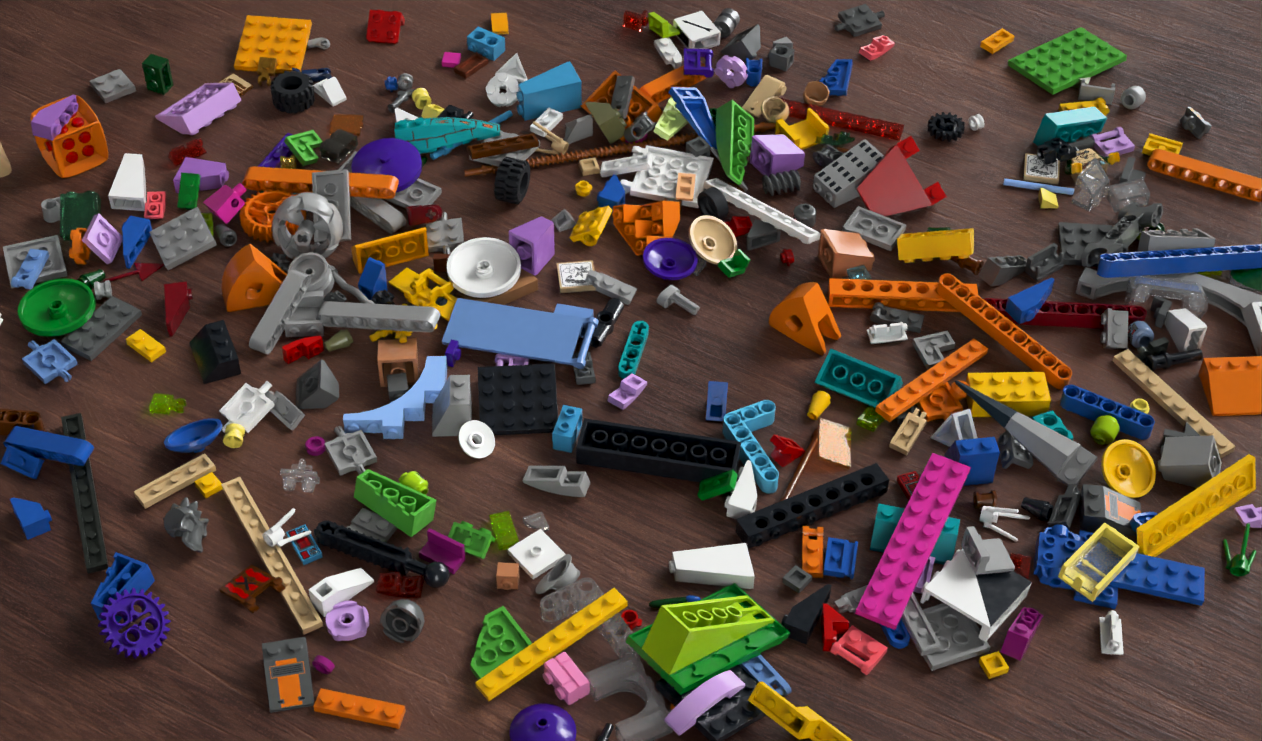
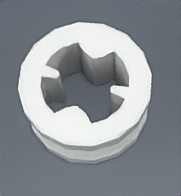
M980 114L969 118L971 129L976 131L984 127V119Z

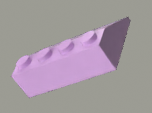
M205 83L155 117L181 134L194 135L199 132L201 127L210 125L213 119L222 117L225 111L237 107V103L242 100L233 83Z

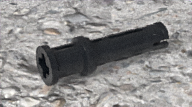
M1198 348L1172 354L1162 352L1156 356L1147 355L1145 357V365L1152 371L1158 368L1168 369L1171 365L1200 361L1203 359V353Z

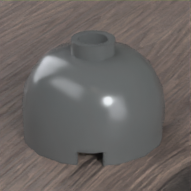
M408 599L393 601L385 608L380 618V624L382 623L384 627L383 632L385 635L398 643H404V640L413 642L422 632L425 622L420 606Z

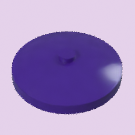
M384 138L363 146L355 154L351 169L352 173L395 176L399 180L397 193L410 187L419 178L422 171V161L419 151L411 143L396 138Z

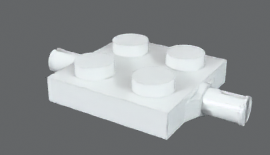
M266 381L258 389L245 383L219 410L228 419V422L222 427V431L225 433L226 426L235 423L243 426L245 432L249 433L275 406L273 401L265 396V393L272 385Z

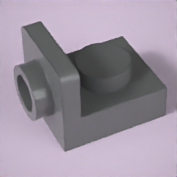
M1154 296L1150 310L1155 312V326L1162 328L1167 313L1171 309L1172 301L1158 296Z

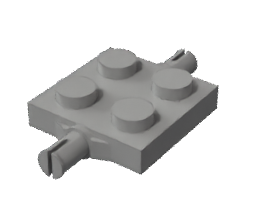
M444 212V217L442 213L440 221L426 223L429 253L440 251L443 254H451L450 251L464 243L461 218L447 220V213Z
M342 426L335 427L334 431L338 437L324 443L325 449L339 475L355 470L360 475L366 471L364 469L365 466L377 462V456L362 430L345 433Z

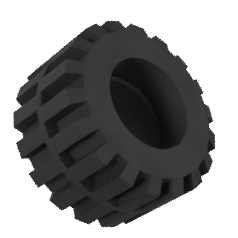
M287 71L279 74L278 77H274L273 81H271L272 101L277 110L280 109L281 112L297 113L309 109L314 104L313 81L306 73Z
M505 157L502 160L494 182V194L497 200L520 204L524 199L530 181V165L527 161L511 157Z

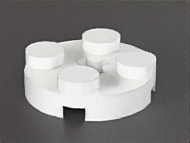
M504 72L491 78L486 86L490 102L497 107L513 105L517 101L516 92H518L519 84L512 75ZM502 87H507L506 93H499Z

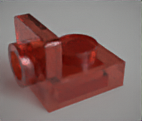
M628 10L624 13L623 27L641 32L649 23L647 10H644L642 14Z
M1011 553L1010 558L1015 566V573L1028 580L1031 557Z

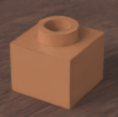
M498 562L496 574L497 589L518 590L519 563Z

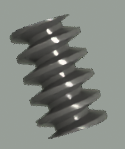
M790 170L789 173L787 171H783L782 174L777 172L776 175L770 174L769 177L764 175L762 177L763 190L765 194L769 192L771 196L774 195V191H776L777 195H780L781 189L785 194L787 193V188L790 189V192L794 191V187H796L797 191H800L801 179L797 170Z

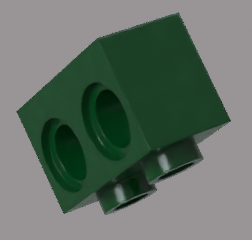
M150 54L142 63L147 90L165 95L173 86L169 60Z

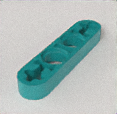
M636 321L632 325L618 365V375L622 379H625L632 373L636 374L649 335V325L644 321ZM633 341H638V342H640L641 344H639V345H633V344H631V343H632ZM630 354H633V355H635L636 357L633 358V359H630V358H628V357H626V356H628V355H630Z

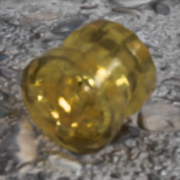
M280 156V168L296 169L295 156H290L289 158Z

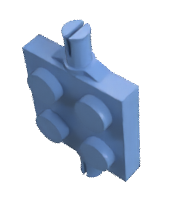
M55 339L41 346L34 340L28 343V347L33 351L22 358L23 364L44 384L58 376H61L66 382L71 380L72 376L67 371L78 365L77 360Z

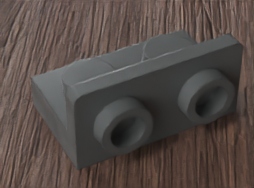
M1007 430L999 436L998 444L1002 468L1007 469L1012 463L1027 469L1034 465L1032 454Z

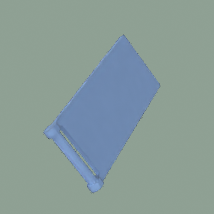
M458 298L444 333L442 344L449 345L452 339L457 340L459 347L566 364L583 369L586 364L585 358L591 338L599 321L594 317L582 318ZM586 325L587 329L578 358L572 359L582 326Z

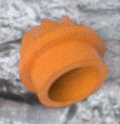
M960 381L961 383L969 386L965 381ZM955 382L951 384L949 392L952 397L962 400L968 396Z

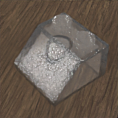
M1094 158L1077 177L1071 202L1088 211H1091L1094 206L1097 207L1102 197H1106L1110 190L1108 187L1110 179L1098 159Z

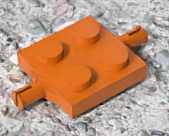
M948 382L916 403L921 413L923 411L927 413L925 417L927 422L936 419H944L945 421L951 414L963 411L959 400L950 394L949 390L951 387Z

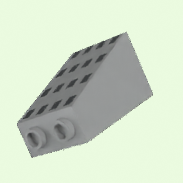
M865 139L815 174L813 189L834 208L857 198L860 195L856 188L884 155Z

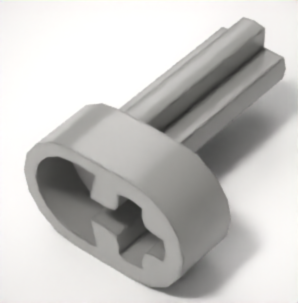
M673 285L664 289L657 298V303L664 308H668L675 302L692 315H696L700 309L698 305L681 295L680 290Z

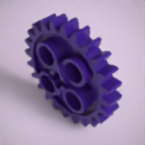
M132 588L130 593L124 589L121 595L116 592L113 595L114 599L109 598L107 600L108 605H104L101 608L104 612L99 615V618L103 619V621L99 622L98 626L104 627V629L99 634L107 636L103 641L104 643L109 641L112 643L109 647L110 650L114 647L118 648L117 655L125 651V658L131 653L134 659L139 656V653H141L142 657H145L148 651L151 654L156 651L155 647L160 648L162 646L161 641L167 639V636L164 634L168 633L170 629L165 627V625H168L171 621L164 619V617L169 614V611L162 612L161 609L165 604L158 605L159 597L153 600L151 598L152 592L146 596L144 595V589H141L139 593H136L135 588ZM133 605L140 606L142 612H136L133 608ZM146 613H150L149 617L144 618L138 624H134L123 633L118 632V630L128 626L131 621L135 622ZM116 615L121 616L123 618V624L118 623L116 621ZM145 623L152 624L154 630H148ZM128 633L135 636V642L127 638Z

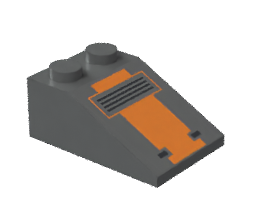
M1083 484L1079 502L1080 530L1096 532L1106 523L1122 535L1137 536V533L1131 528L1130 520L1134 514L1141 513L1140 502L1105 486Z
M306 637L262 643L270 713L314 706Z

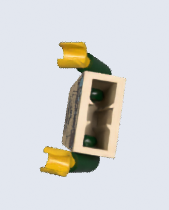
M1072 147L1076 150L1077 157L1066 161L1065 174L1071 175L1076 185L1103 178L1106 175L1108 165L1120 162L1119 153L1114 152L1110 153L1107 157H1103L1090 148L1079 150L1077 147Z

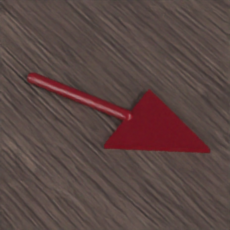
M134 263L137 270L105 280H110L111 282L139 274L141 281H144L163 267L164 264Z

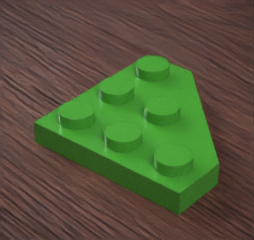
M504 606L485 615L482 631L476 644L474 658H472L470 665L471 671L478 680L532 644Z

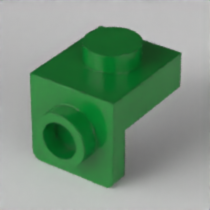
M737 249L733 257L721 260L718 267L730 278L743 274L750 259L740 249Z

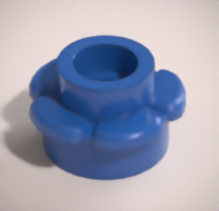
M389 76L385 80V87L390 92L398 90L396 77Z

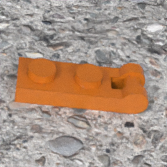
M803 526L802 569L812 575V578H823V527L813 529L809 528V526ZM809 536L816 537V540L809 539Z

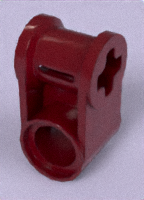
M437 204L406 207L409 226L435 222L441 218L443 213L442 208ZM430 211L435 212L436 215L433 216L430 214Z

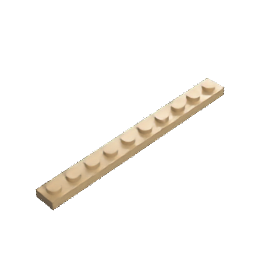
M241 477L221 484L223 492L267 571L275 578H282L283 582L281 584L286 589L280 592L303 635L323 627L320 616L282 549L277 545L270 547L264 541L263 533L270 528Z

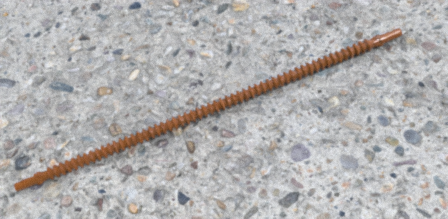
M760 122V124H754V134L756 131L765 132L768 129H775L776 123ZM696 132L695 134L690 133V135L686 133L685 136L683 134L680 137L678 135L676 137L672 136L668 141L663 138L661 140L659 138L657 140L652 139V141L648 139L647 142L643 140L642 143L638 141L637 143L633 142V144L629 142L628 145L623 143L622 146L621 144H618V146L613 145V147L609 145L608 148L604 146L603 149L601 147L599 149L594 148V150L590 148L589 151L585 149L584 152L580 150L579 152L575 151V153L570 151V154L565 152L564 155L562 153L560 155L555 154V156L551 154L550 157L546 155L545 158L543 156L540 158L536 157L535 159L531 157V160L527 158L525 161L532 168L534 166L539 167V165L544 166V164L549 166V163L554 165L555 162L557 164L559 162L564 163V161L568 163L569 160L573 162L574 159L578 161L579 159L583 160V158L588 159V157L593 158L594 156L595 158H598V156L603 157V155L607 157L608 154L612 156L613 153L615 155L617 153L622 154V152L626 154L627 151L631 153L633 146L646 148V145L659 148L663 146L665 148L666 145L670 147L671 144L673 146L675 144L680 145V143L684 145L685 142L699 137ZM481 165L479 168L464 170V175L466 177L479 174L485 176L488 173L495 174L499 166Z

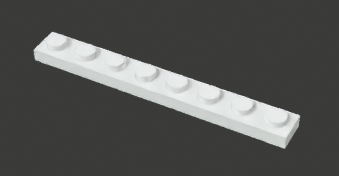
M718 178L704 181L703 188L706 190L711 187L717 188L722 192L726 201L733 203L737 208L746 210L750 215L759 217L763 222L774 225L776 229L787 232L789 236L800 239L802 243L811 244L820 240L821 233Z

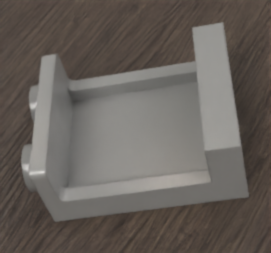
M306 291L291 319L284 322L286 337L324 336L322 320H316V316L325 302L323 300L324 291Z

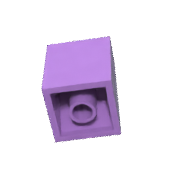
M784 134L752 136L750 163L763 175L769 177L770 174L776 175L777 172L782 174L783 171L789 173L790 170L795 171L804 167L805 153Z
M541 216L509 230V244L517 251L520 257L521 269L537 275L554 256V222Z

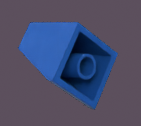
M995 437L955 440L946 451L944 457L971 467L963 486L993 483L1000 451Z

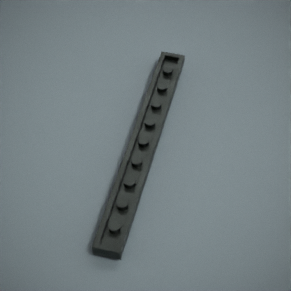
M81 413L61 417L64 436L86 440ZM88 458L84 466L69 464L86 570L89 574L106 570L109 566L90 458Z

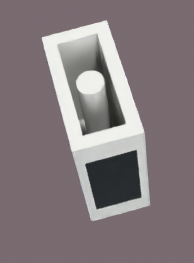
M703 11L674 19L673 26L680 31V34L676 36L687 49H709L720 45L721 32Z

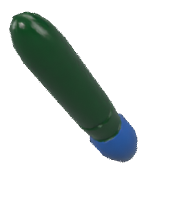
M688 595L686 597L654 600L649 603V606L651 608H661L662 605L695 602L701 599L698 596Z

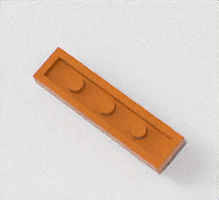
M322 688L313 706L315 712L396 729L400 728L406 711L404 705Z

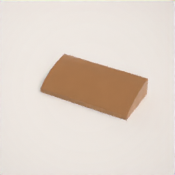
M521 269L520 277L516 284L500 295L477 298L457 292L456 296L457 298L505 305L537 291L538 279L533 274Z

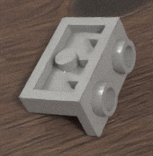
M1106 309L1101 315V324H1104V332H1101L1100 340L1103 343V348L1127 349L1128 311Z

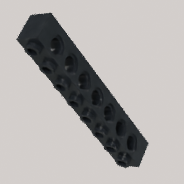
M877 463L740 517L736 519L735 532L741 541L746 543L748 549L760 546L771 539H777L781 535L796 531L798 528L811 525L820 519L831 517L842 510H848L852 506L884 495L888 491L889 478Z

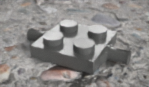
M867 4L838 12V18L842 23L835 25V30L838 32L845 29L853 37L881 29L882 23L879 21V18L884 17L885 13L883 11L874 13Z

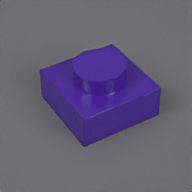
M452 339L445 351L447 366L454 367L456 360H459L461 357L459 342Z

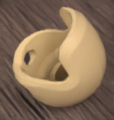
M770 96L763 101L761 113L769 123H776V120L779 119L786 121L789 115V107L781 98Z

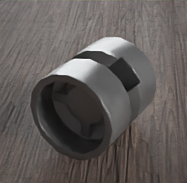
M723 9L713 23L721 32L720 38L730 36L740 22V17L733 9Z

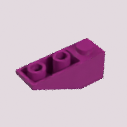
M1023 607L1009 628L1000 652L1021 661L1044 615L1033 608Z

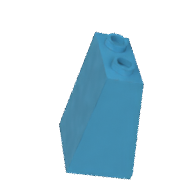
M566 62L518 84V92H516L519 105H517L518 114L522 115L524 121L539 118L548 108L560 113L581 108L582 81L571 62Z

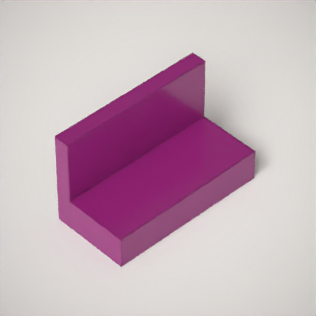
M429 528L427 530L428 542L420 550L419 558L429 563L435 561L442 562L448 567L450 573L455 574L465 561L464 544Z

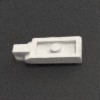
M667 37L654 40V47L665 64H671L674 69L681 67L682 56L671 39Z

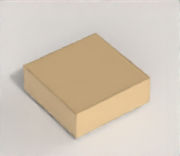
M596 158L579 160V167L583 176L600 173Z

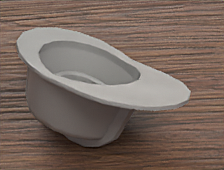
M570 554L564 555L554 568L540 580L535 589L537 594L544 593L550 588L556 591H565L573 586L580 576V571L571 563L572 557Z

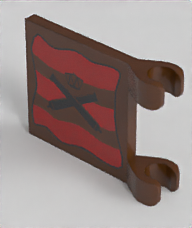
M251 564L219 588L221 593L244 605L251 613H254L260 609L255 604L256 596L270 586L278 593L282 592L286 587L281 584L283 582L282 578H275Z

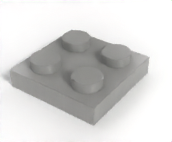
M121 69L90 80L91 87L105 103L136 92L135 85Z

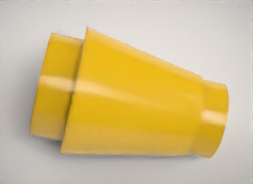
M817 391L813 394L807 413L810 419L817 420L830 405V395L824 391Z

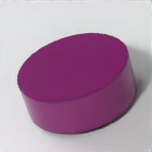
M319 436L309 438L305 443L307 453L312 456L323 454L326 450L325 440Z
M316 655L312 661L313 667L323 674H331L335 668L332 661L321 655Z

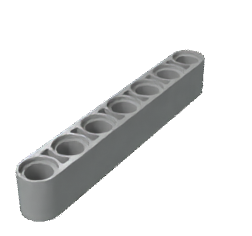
M325 301L316 316V320H322L323 326L433 332L441 315L436 308L426 306Z

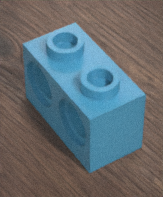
M478 26L467 36V48L472 52H477L495 61L505 51V38Z
M563 405L552 433L553 449L572 453L582 427L581 408Z

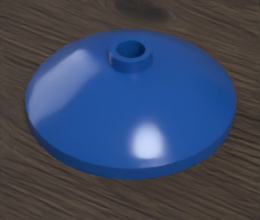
M215 418L189 423L169 434L164 440V445L173 452H201L216 439L223 425L219 419Z

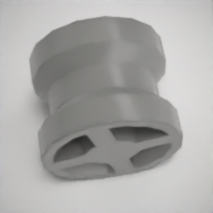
M105 280L104 283L94 282L96 300H101L102 297H112L110 280Z

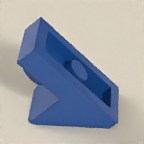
M709 381L706 420L723 421L726 414L728 382Z

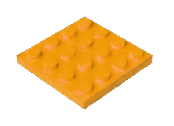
M247 15L234 63L235 70L257 71L260 57L277 59L275 73L291 72L292 68H297L301 72L312 26L311 20Z

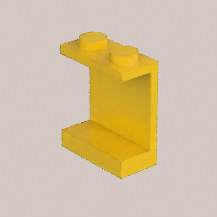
M811 108L807 109L806 120L789 126L783 119L776 120L775 134H784L801 150L828 140L829 126Z

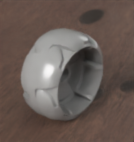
M303 192L296 196L288 197L279 205L273 217L272 234L277 247L280 246L284 254L293 260L299 255L308 252L318 253L327 258L336 250L342 237L343 222L337 207L328 202L326 197L316 193ZM301 210L319 215L320 220L315 223L311 220H304ZM286 221L299 226L295 235L289 233ZM315 230L329 232L325 242L321 244L316 242L314 245H310Z

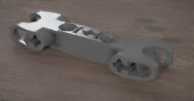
M1131 202L1123 207L1119 212L1117 224L1100 242H1089L1081 257L1082 266L1091 267L1099 263L1100 255L1128 252V246L1140 235L1145 227H1156L1159 224L1163 215L1162 203H1153L1147 207H1139V202Z

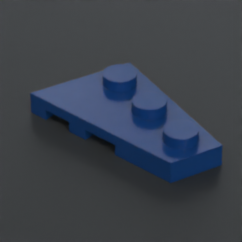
M836 59L828 69L827 75L821 78L820 82L828 87L829 95H847L853 66L852 59Z

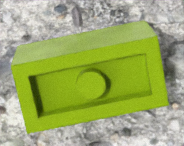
M655 12L648 13L649 29L660 37L667 38L680 34L677 28Z

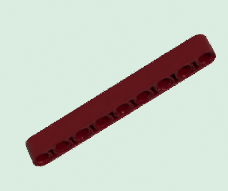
M984 298L987 303L1011 322L1018 324L1005 311L1008 299ZM1045 301L1032 320L1020 325L1104 329V324H1101V315L1109 308L1116 311H1128L1129 327L1133 322L1145 321L1147 311L1145 308L1135 305Z

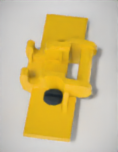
M405 268L389 281V284L403 292L406 300L414 306L431 307L435 305L441 317L447 321L450 320L458 299L450 294L454 289L451 281L447 282L434 274V271L430 268L420 274ZM429 280H432L441 287L436 286L431 290L429 288Z

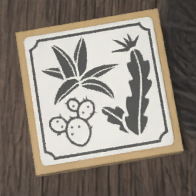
M1025 153L1023 180L1058 185L1060 161L1056 159V162L1045 165L1044 159L1039 160L1036 154Z
M593 260L557 263L560 293L596 291L592 284L585 281L589 270L594 271Z

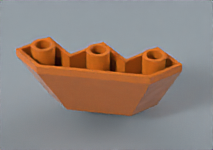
M659 201L644 205L622 204L613 206V224L636 256H641L646 246L652 241L660 238H673L680 221V204L675 201Z

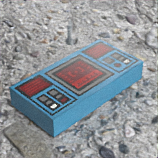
M304 524L286 532V535L289 538L309 530ZM311 534L290 542L303 565L323 557Z

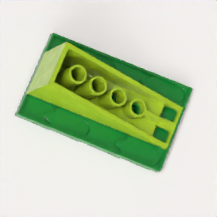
M733 583L699 601L662 605L654 623L629 635L626 643L631 648L633 647V650L647 661L658 674H661L660 676L681 695L699 687L712 677L759 656L761 652L781 644L783 640L788 638L790 632L739 586Z

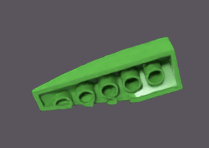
M731 100L717 108L716 145L721 165L727 177L737 185H740L745 173L744 167L748 163L747 157L751 153L749 149L752 143V136H754V118L736 102Z

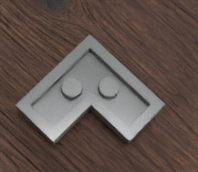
M948 330L914 338L912 342L927 370L945 359L941 352L955 348V342Z

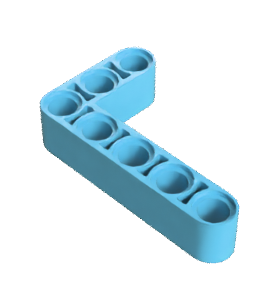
M763 400L725 414L723 419V435L727 440L741 442L740 460L744 466L747 460L751 461L756 484L762 492L771 494L776 492L778 488L779 472L751 433L774 422L775 403L770 400Z

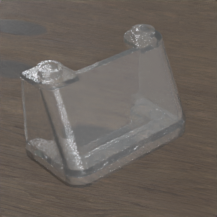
M1151 275L1131 276L1128 280L1124 305L1136 306L1147 301L1151 295L1182 300L1181 309L1186 308L1199 319L1207 312L1208 298L1199 283Z

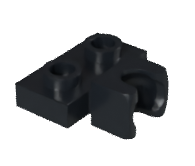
M1053 138L1037 147V157L1039 160L1044 159L1045 165L1056 162V159L1062 162L1077 157L1076 150L1061 138Z

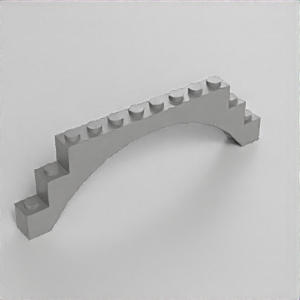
M1085 267L1078 281L1075 293L1093 300L1111 293L1128 290L1176 292L1212 304L1232 315L1245 326L1246 323L1241 309L1252 302L1262 301V295L1194 272L1104 278L1097 275L1096 270Z

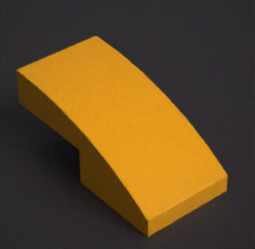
M491 13L492 32L497 35L509 34L507 13Z

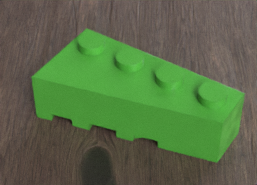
M369 469L357 476L354 498L408 536H414L433 521L436 499Z

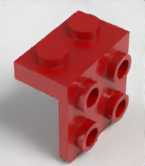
M370 10L366 34L367 41L397 44L400 26L404 25L405 22L402 12Z

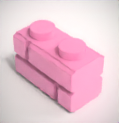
M566 652L544 663L543 678L548 685L552 684L554 686L555 693L560 700L564 699L568 705H571L578 701L579 698L581 699L590 693V682Z

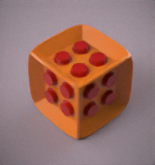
M76 95L78 103L77 112L71 116L69 122L64 125L60 134L53 141L34 136L43 158L61 178H69L81 174L108 160L105 134L98 117L78 95ZM65 98L46 104L33 111L30 116L31 121L40 110L52 104H55Z

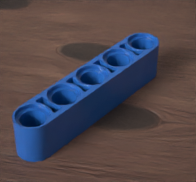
M1066 385L1063 388L1060 406L1065 410L1096 421L1100 416L1110 415L1118 421L1120 432L1141 440L1149 439L1155 423L1152 416L1075 385Z
M19 426L12 428L3 443L6 448L8 445H11L36 457L78 466H84L94 450V446L83 439Z

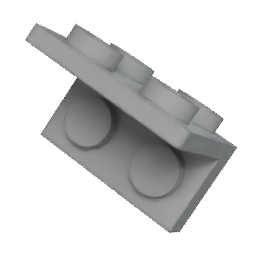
M974 526L966 527L961 546L976 575L1014 571L1015 566L1001 539L982 540L981 535L977 533Z

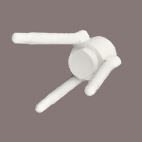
M983 506L980 521L984 522L983 527L990 528L1017 542L1018 539L992 525V523H997L998 516L1029 520L1030 517L1014 514L1019 512L1018 509Z
M292 508L273 527L263 533V539L270 547L277 545L280 548L286 543L311 534L309 530L283 539L285 533L281 526L294 514L295 508Z

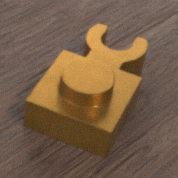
M260 57L257 73L260 75L258 77L259 86L262 85L263 80H267V86L271 85L270 76H275L276 58Z

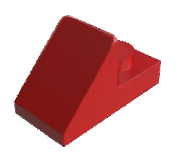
M774 434L769 440L775 445L770 456L782 467L787 466L805 453V450L792 439Z
M823 604L821 614L823 651H830L832 643L837 641V634H845L849 628V621L828 604Z

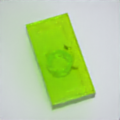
M868 406L857 419L856 425L874 432L885 418L875 412L874 407Z
M509 511L489 515L499 551L509 549L519 542Z

